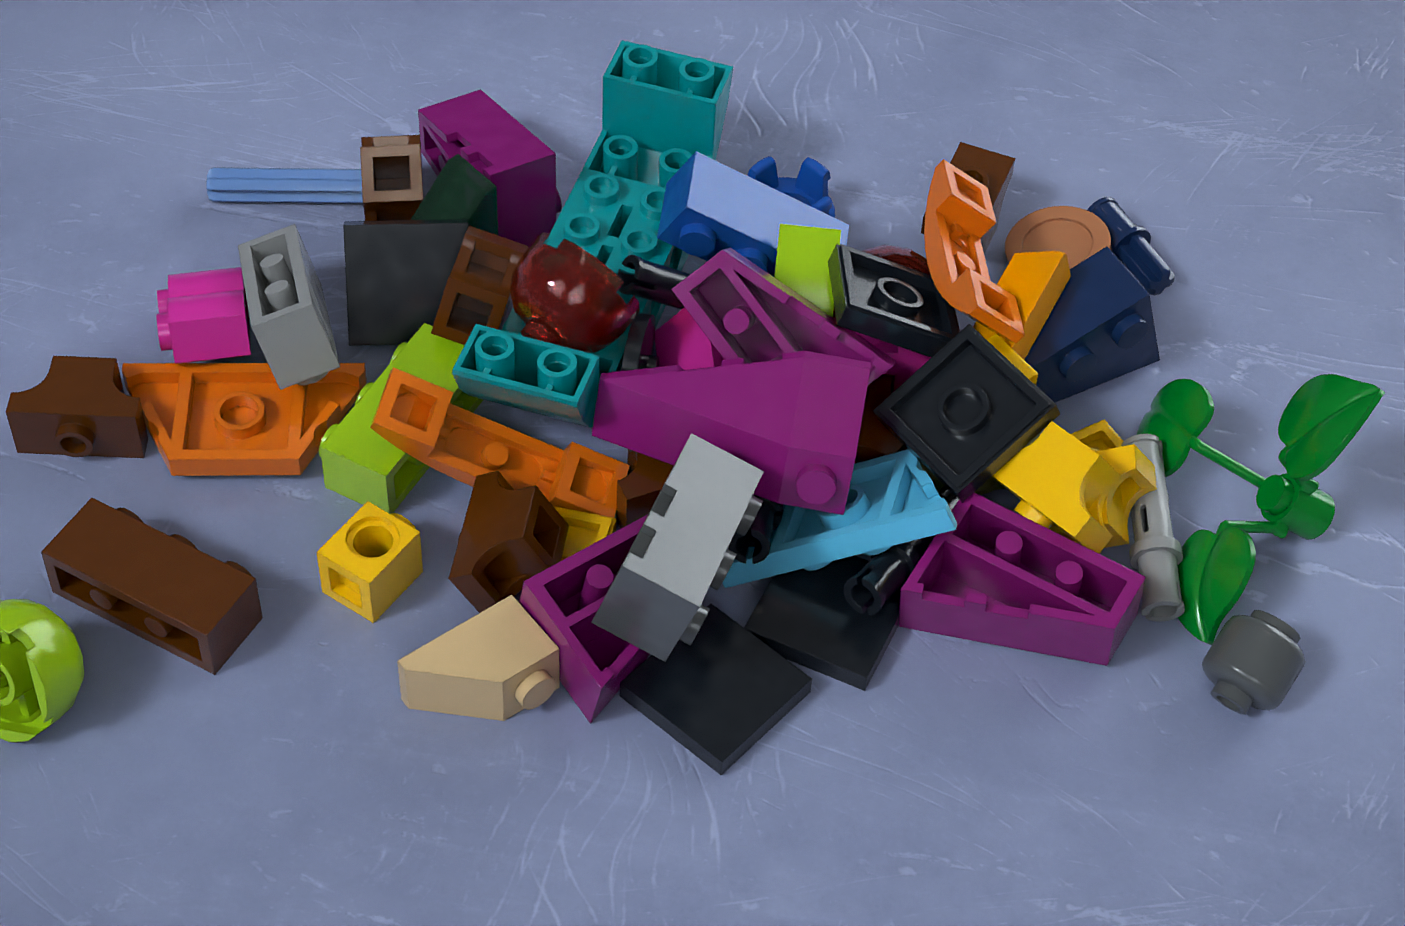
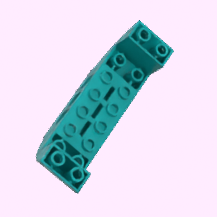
M621 40L603 75L602 131L502 330L475 324L452 369V374L459 389L472 397L589 428L593 427L601 373L621 371L628 333L636 312L654 314L656 329L666 305L620 293L616 282L618 270L621 269L635 274L634 269L625 267L622 264L627 256L633 254L644 260L682 271L689 254L657 238L666 183L696 151L716 160L728 105L733 66Z

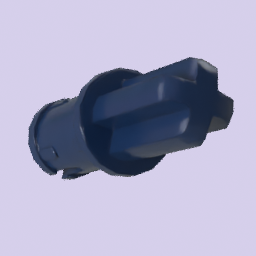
M1101 198L1088 208L1087 211L1097 215L1108 227L1112 252L1129 269L1149 294H1161L1166 287L1172 285L1175 279L1174 273L1151 247L1150 233L1144 227L1136 226L1114 198Z

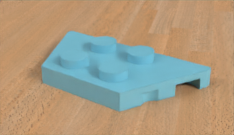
M908 449L854 464L844 515L784 504L781 523L772 531L769 555L765 560L753 564L752 556L755 547H750L746 564L734 559L722 584L725 588L799 569L817 570L825 567L832 561L862 553L868 556L877 555L894 545L956 530L957 522L944 497H940L933 481L927 472L922 469L918 459Z

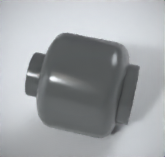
M1254 610L1250 616H1232L1225 623L1202 661L1205 675L1215 685L1210 692L1212 697L1230 710L1246 715L1250 707L1268 711L1278 707L1305 664L1304 654L1297 644L1301 639L1300 635L1286 622L1261 610Z

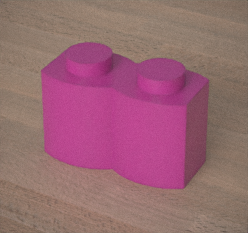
M241 267L168 275V289L157 290L159 313L156 314L161 351L173 350L175 364L251 356L249 311Z

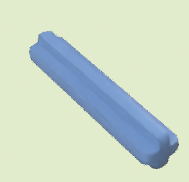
M213 167L209 169L207 174L206 189L208 198L212 202L363 204L361 169Z

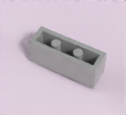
M290 225L238 245L251 328L280 390L295 384L308 385L324 378L329 371L339 368V359L322 284L296 225Z

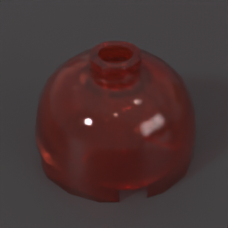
M542 232L535 237L522 254L512 273L510 294L514 312L525 324L521 330V335L590 354L613 344L626 331L640 312L639 301L634 295L628 304L625 303L617 293L624 282L595 256L566 239H563L557 248L547 245L550 234Z

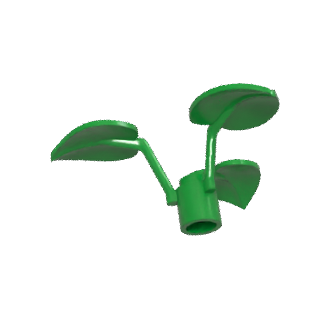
M1336 374L1319 375L1305 382L1290 399L1283 411L1278 426L1279 438L1286 445L1280 451L1278 459L1285 467L1287 473L1271 475L1268 478H1264L1197 438L1207 427L1214 414L1212 396L1203 385L1191 379H1177L1169 382L1158 391L1151 403V410L1144 415L1136 435L1152 434L1159 437V441L1162 440L1165 477L1172 475L1182 466L1190 448H1192L1204 457L1258 487L1256 503L1258 508L1261 509L1263 517L1268 520H1224L1218 526L1216 534L1209 530L1201 529L1194 532L1183 544V559L1177 566L1185 611L1178 619L1198 640L1209 645L1213 644L1221 622L1236 604L1251 577L1256 561V549L1248 533L1273 534L1283 539L1288 531L1306 540H1312L1322 535L1328 529L1334 517L1335 503L1330 494L1318 489L1319 482L1312 478L1325 471L1353 439L1385 394L1382 389L1373 384Z

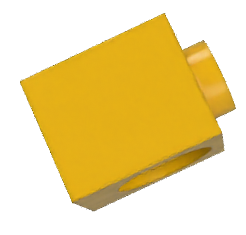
M369 501L316 552L322 592L372 623L423 572L420 531L404 516L398 513L389 514Z

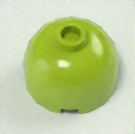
M28 599L0 600V739L8 742H25L31 740L55 723L74 705L84 678L83 656L72 629L45 605Z

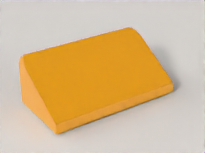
M1064 252L1014 253L997 283L998 286L1016 297L1025 336L1017 344L1001 336L999 337L1024 360L1071 277L1067 254ZM975 322L973 328L985 339L996 334L978 322Z

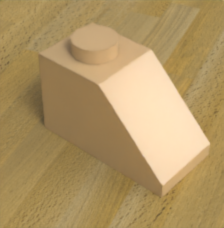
M513 595L506 597L397 660L401 700L408 709L505 721L523 709L530 710L542 705L551 697L555 690L560 688L558 646Z

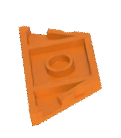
M123 363L122 365L125 387L131 397L140 398L145 425L172 476L301 475L319 451L321 440L327 429L335 423H340L356 401L361 389L367 383L365 363H339V368L329 371L324 378L308 385L295 384L281 390L268 363Z

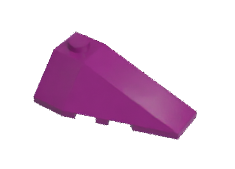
M810 351L783 353L780 360L745 363L744 358L722 360L721 366L684 370L679 365L601 373L592 436L674 465L692 433L764 471L753 493L754 495L779 504L844 515L856 458L871 362Z

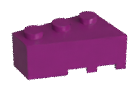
M481 89L419 109L421 153L465 219H468L469 225L527 245L528 248L545 243L557 221L556 213L562 210L561 198L556 188V153Z
M732 248L721 250L671 289L724 360L744 358L745 363L780 360L783 353L798 351L816 352L871 362L868 385L892 368L896 362L852 330L837 326L836 319Z
M976 493L969 496L963 503L958 500L951 511L957 522L956 530L937 534L901 588L899 627L1107 666L1138 614L1146 577Z
M648 514L532 576L523 583L519 603L558 646L560 682L590 724L620 690V682L650 655L648 652L591 623Z

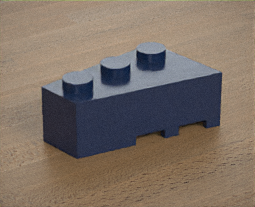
M1107 246L1070 269L1071 277L1025 358V361L1038 372L1036 386L1054 403L1160 360L1150 294Z

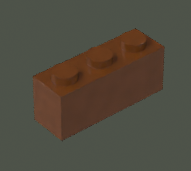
M91 498L41 551L53 593L216 675L263 618L256 578L243 566L232 561L222 562L199 551L185 537L178 534H171L169 536L145 524L132 511L126 508L114 509L94 498Z

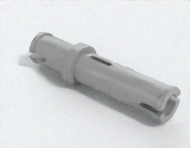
M1138 434L1127 438L1121 446L1135 444L1155 465L1157 490L1148 492L1140 497L1131 509L1134 544L1130 546L1129 550L1130 563L1133 568L1138 570L1139 574L1146 577L1141 597L1142 615H1145L1146 619L1151 621H1169L1180 617L1185 611L1177 566L1183 559L1182 546L1173 536L1169 494L1162 455V440L1159 441V437L1156 435Z

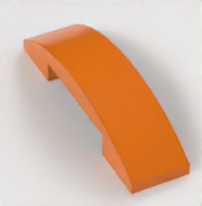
M943 159L935 167L925 212L924 240L930 275L941 296L952 307L1002 338L1017 344L1025 336L1016 297L990 280L980 239L997 223L988 188Z
M394 367L390 371L370 428L403 452L431 468L474 487L476 476L499 471L514 490L536 485L553 506L612 518L615 517L617 510V481L627 476L630 465L573 441L562 450L451 404L450 401L454 392Z

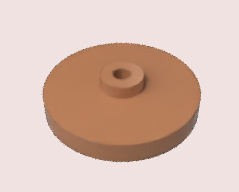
M1052 206L1039 209L1020 219L1008 233L1005 241L1007 266L1014 253L1060 251L1067 254L1069 268L1071 269L1106 246L1112 251L1111 237L1106 224L1097 215L1085 209L1073 206Z

